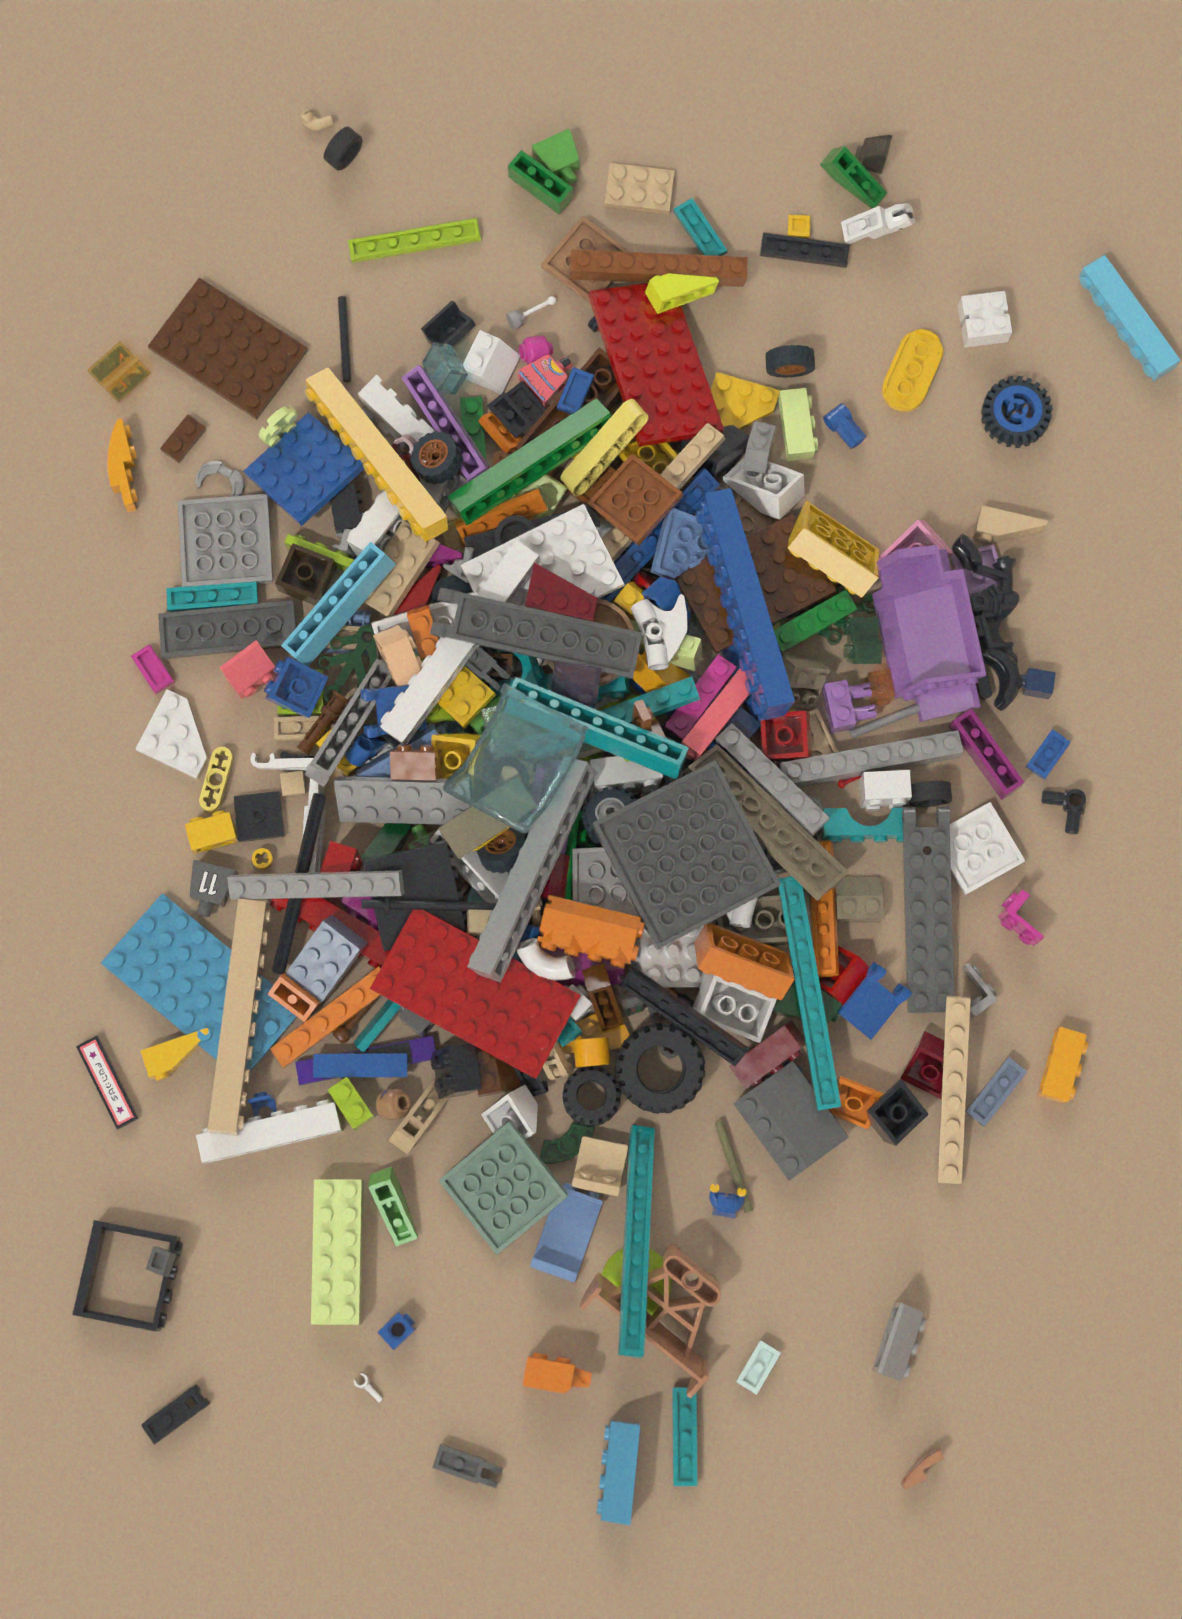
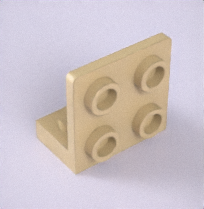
M582 1136L572 1187L618 1197L628 1145Z

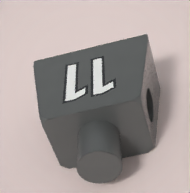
M197 860L193 861L190 898L199 902L197 915L210 917L213 905L218 907L225 906L230 896L227 877L239 875L236 870Z

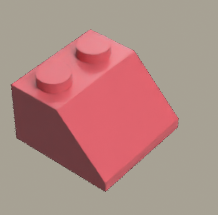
M257 640L219 667L225 679L241 699L245 696L247 698L251 697L257 692V688L263 683L267 684L269 680L272 681L276 676V673L273 672L274 664Z

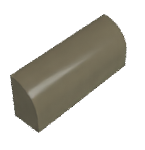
M517 777L438 829L453 853L460 859L538 809V807Z

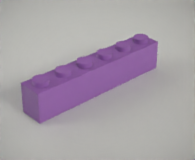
M417 365L401 377L435 431L449 434L462 449L463 461L460 470L467 481L470 482L490 469V466L429 372L421 365Z

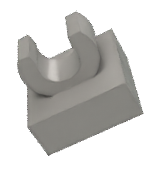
M344 529L343 533L336 534V537L341 540L340 545L333 544V548L346 553L349 556L348 558L356 559L354 551L347 542L351 529Z

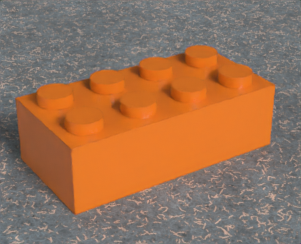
M710 922L705 924L694 942L697 966L703 973L713 974L721 977L726 982L742 985L747 990L763 993L768 998H776L782 1001L795 980L789 953Z

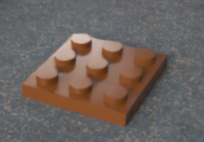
M632 453L587 504L592 510L639 546L684 495L678 488Z

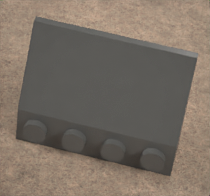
M794 1061L733 1103L789 1181L849 1138L829 1109L817 1111L814 1089Z

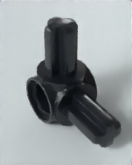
M1065 789V793L1044 790L1041 803L1063 806L1064 812H1067L1065 833L1078 834L1081 814L1085 813V793L1080 789ZM1073 796H1078L1082 799V803L1074 806L1070 804L1069 799Z

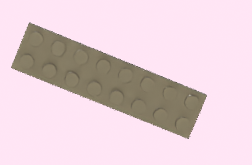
M718 744L688 766L685 771L687 774L715 760L717 761L758 842L817 901L849 873Z

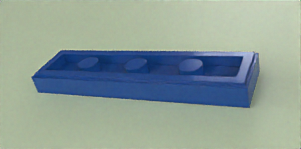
M407 1053L313 1054V1078H407L408 1074Z

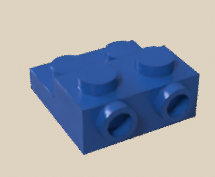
M290 657L284 658L283 661L279 660L273 671L277 673L274 680H269L264 689V692L267 693L265 699L305 718H310L328 677Z

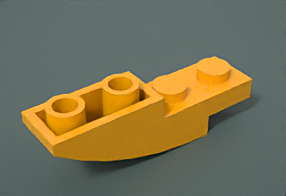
M120 418L115 423L109 442L108 476L110 487L114 494L121 492L124 506L128 512L137 510L135 502H139L136 489H132L130 484L131 481H134L130 468L135 467L134 459L137 458L134 445L130 446L129 438H132L130 426L125 425L122 418Z

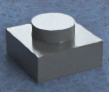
M153 1246L146 1269L161 1276L169 1277L176 1254L161 1247Z

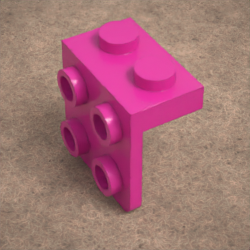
M1021 890L1018 894L1013 892L1001 905L1004 909L998 915V918L1001 920L1000 923L1003 927L1010 931L1013 929L1018 933V938L1024 944L1034 946L1042 941L1044 936L1016 914L1030 895L1024 890Z

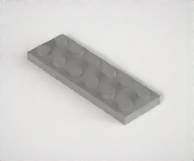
M336 776L334 779L340 822L446 824L473 806L470 779L397 780L388 777Z

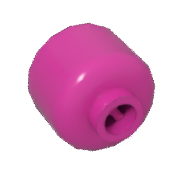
M542 335L527 337L519 345L520 358L529 365L545 355H553V345Z

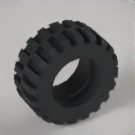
M662 1023L645 1025L632 1032L624 1040L617 1053L615 1066L617 1082L627 1099L644 1111L655 1114H667L678 1109L680 1110L696 1098V1094L703 1086L702 1082L706 1071L705 1059L701 1048L691 1035L676 1026ZM665 1046L671 1048L678 1054L681 1060V1077L669 1089H651L640 1079L638 1073L639 1060L652 1047Z

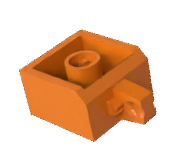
M537 1352L533 1353V1357H527L522 1386L563 1394L570 1390L571 1387H590L592 1373L576 1368L575 1364H571L570 1358L557 1356V1360L554 1361L547 1359V1354Z

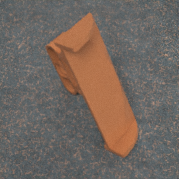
M669 1244L663 1254V1266L648 1273L647 1295L660 1306L652 1315L646 1311L645 1338L692 1376L686 1393L691 1398L709 1378L708 1363L692 1349L705 1305L715 1306L721 1300V1290L715 1276L712 1277V1274H708L680 1251L679 1246L676 1248V1244ZM598 1272L584 1293L580 1308L585 1310L596 1297L620 1317L621 1285L616 1287ZM690 1273L698 1276L694 1281H689L685 1277ZM669 1276L693 1296L669 1300ZM664 1278V1295L650 1284ZM696 1308L693 1319L682 1310ZM667 1312L689 1329L686 1343L659 1322Z

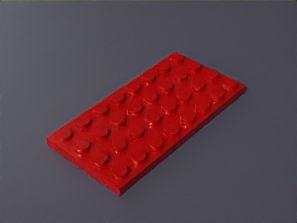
M648 283L590 291L588 297L623 402L634 399L648 415V421L635 435L638 447L693 439L707 423L720 433H723L724 427L682 306L657 314L645 294Z
M412 910L370 989L536 1079L581 995L554 980L538 976L524 964L513 958L501 982L478 975L467 967L470 957L479 943L478 939L424 910Z

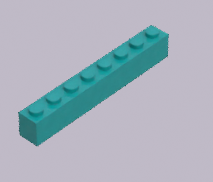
M518 677L515 678L506 696L505 710L673 779L677 780L685 763L689 747Z

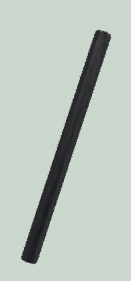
M314 793L312 796L295 873H309L326 800V795ZM288 898L272 966L273 973L282 975L286 971L303 898Z

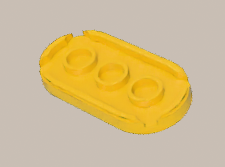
M918 329L911 333L909 332L901 340L882 385L883 399L892 409L908 412L922 404L943 356V346L935 333L926 329Z

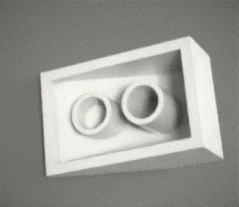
M744 457L723 477V481L758 511L779 520L805 496L804 474L769 461L766 472L763 474L743 470Z

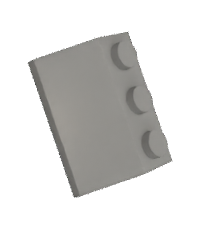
M894 1303L872 1369L873 1372L898 1381H902L903 1377H908L911 1364H908L911 1354L915 1355L918 1347V1341H916L918 1331H923L926 1319L923 1318L924 1312L902 1303Z

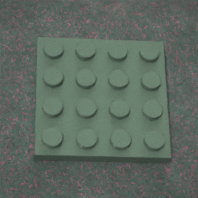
M511 1121L438 1180L496 1255L570 1196Z

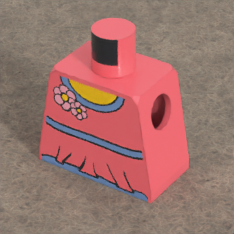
M545 355L518 370V380L522 381L543 406L547 408L565 388L568 381V376L565 372L573 367V364L566 356L555 362L550 355Z

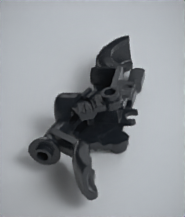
M962 533L952 545V551L958 557L962 567L980 576L998 581V588L995 584H992L981 593L972 595L970 602L983 662L995 671L999 679V691L994 700V706L1002 711L1013 702L1019 689L1023 687V679L1017 666V655L1013 653L1012 649L1014 646L1013 642H1004L999 632L1000 623L1011 614L1020 600L1019 594L1013 591V569L1016 559L1004 556L996 559L997 562L992 564L993 568L982 565L983 561L977 545L972 539ZM986 674V676L978 679V683H976L978 696L982 700L992 696L989 677Z

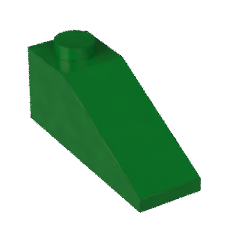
M846 146L832 149L820 163V166L835 182L871 209L875 208L887 194Z

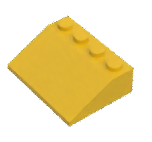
M806 500L789 537V551L795 557H801L806 560L813 569L824 572L831 581L839 582L845 586L849 593L857 594L862 598L878 579L877 561H879V549Z

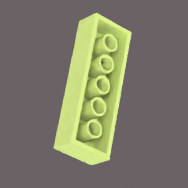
M314 1180L311 1325L361 1324L363 1180Z

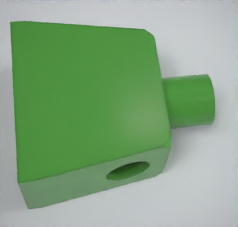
M569 128L532 145V156L537 162L559 178L562 177L563 181L568 185H572L577 181L574 172L579 169V157Z

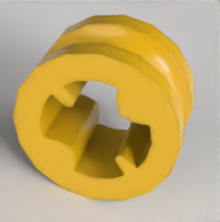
M259 848L253 852L252 862L257 869L265 870L272 865L273 857L269 850ZM264 853L267 854L266 859L268 862L258 864L259 860L256 857L258 855L262 856Z

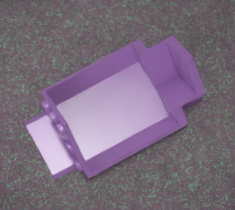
M938 545L897 549L877 561L882 588L874 592L872 596L894 699L903 698L904 701L915 699V703L920 707L918 712L919 722L981 707L976 683H978V679L986 676L964 570H951L947 549L939 550Z

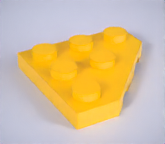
M718 372L715 374L711 387L723 427L734 425L740 430L752 425L754 421L773 414L780 391Z

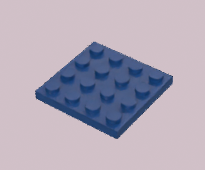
M309 412L296 423L297 425L290 432L284 433L280 437L281 440L274 447H269L243 471L251 481L300 526H303L364 470L363 463L360 459L356 460L351 449L344 445L340 439Z

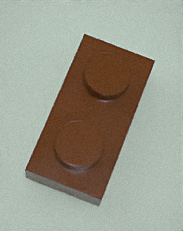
M187 414L160 449L174 461L180 463L206 431V428Z

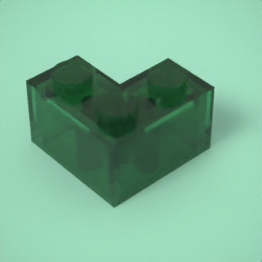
M847 617V622H844V635H847V644H844L843 647L844 658H847V662L853 664H882V641L878 640V617Z

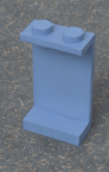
M564 1183L563 1188L570 1196L549 1212L530 1267L575 1283L603 1201L599 1200L600 1195L586 1191V1194L577 1192L578 1188Z

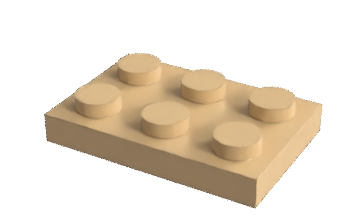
M610 163L604 207L669 214L675 170Z

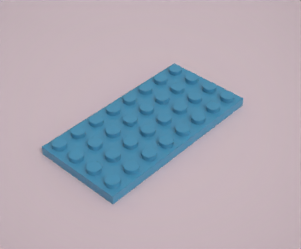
M162 893L101 961V965L185 1035L198 1031L197 1036L201 1040L198 1045L217 1061L231 949ZM260 973L259 977H262L261 991L256 993V1000H259L258 1014L253 1016V1023H256L255 1037L250 1039V1046H253L252 1060L247 1062V1069H250V1072L298 1018L268 995L273 984ZM208 1028L209 1033L205 1035L199 1030Z

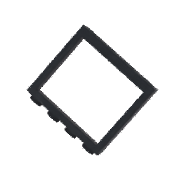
M94 1220L72 1315L160 1332L161 1327L164 1328L167 1321V1313H164L166 1303L170 1304L172 1298L171 1280H175L177 1276L178 1266H175L176 1257L169 1277L163 1276L153 1323L88 1310L106 1230L171 1242L169 1251L175 1253L176 1257H180L182 1253L183 1242H180L181 1237Z

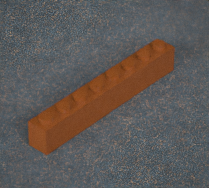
M572 249L569 256V279L649 283L653 277L657 275L663 276L668 273L717 277L719 280L717 286L743 287L747 280V257Z

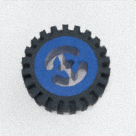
M1011 376L1006 381L1002 379L997 385L994 384L984 399L981 409L982 424L985 423L984 430L990 432L989 437L992 440L997 438V443L1000 445L1004 442L1006 443L1005 447L1009 448L1011 445H1015V448H1020L1023 444L1025 447L1029 446L1031 442L1035 443L1039 437L1043 436L1049 425L1053 410L1052 405H1050L1051 398L1050 396L1046 397L1047 391L1045 388L1041 390L1038 382L1035 385L1031 383V378H1027L1026 381L1022 380L1023 376H1018L1017 379H1013V376ZM1001 406H1006L1007 408L1005 418L1002 414ZM1028 406L1031 410V418H1027L1026 416L1028 412Z

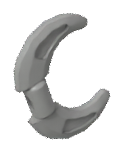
M211 461L204 464L198 470L195 480L197 488L201 487L203 479L208 475L220 473L230 479L229 481L232 485L230 497L242 495L244 489L243 478L236 469L233 471L224 466L223 462Z

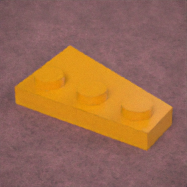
M596 1014L576 1022L582 1030V1034L575 1040L608 1037L609 1050L620 1049L624 1040L630 1036L625 1024L602 1031ZM573 1041L564 1047L558 1042L564 1055L574 1054Z

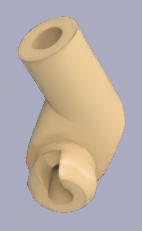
M309 110L301 113L303 125L314 131L333 126L330 115L318 119Z

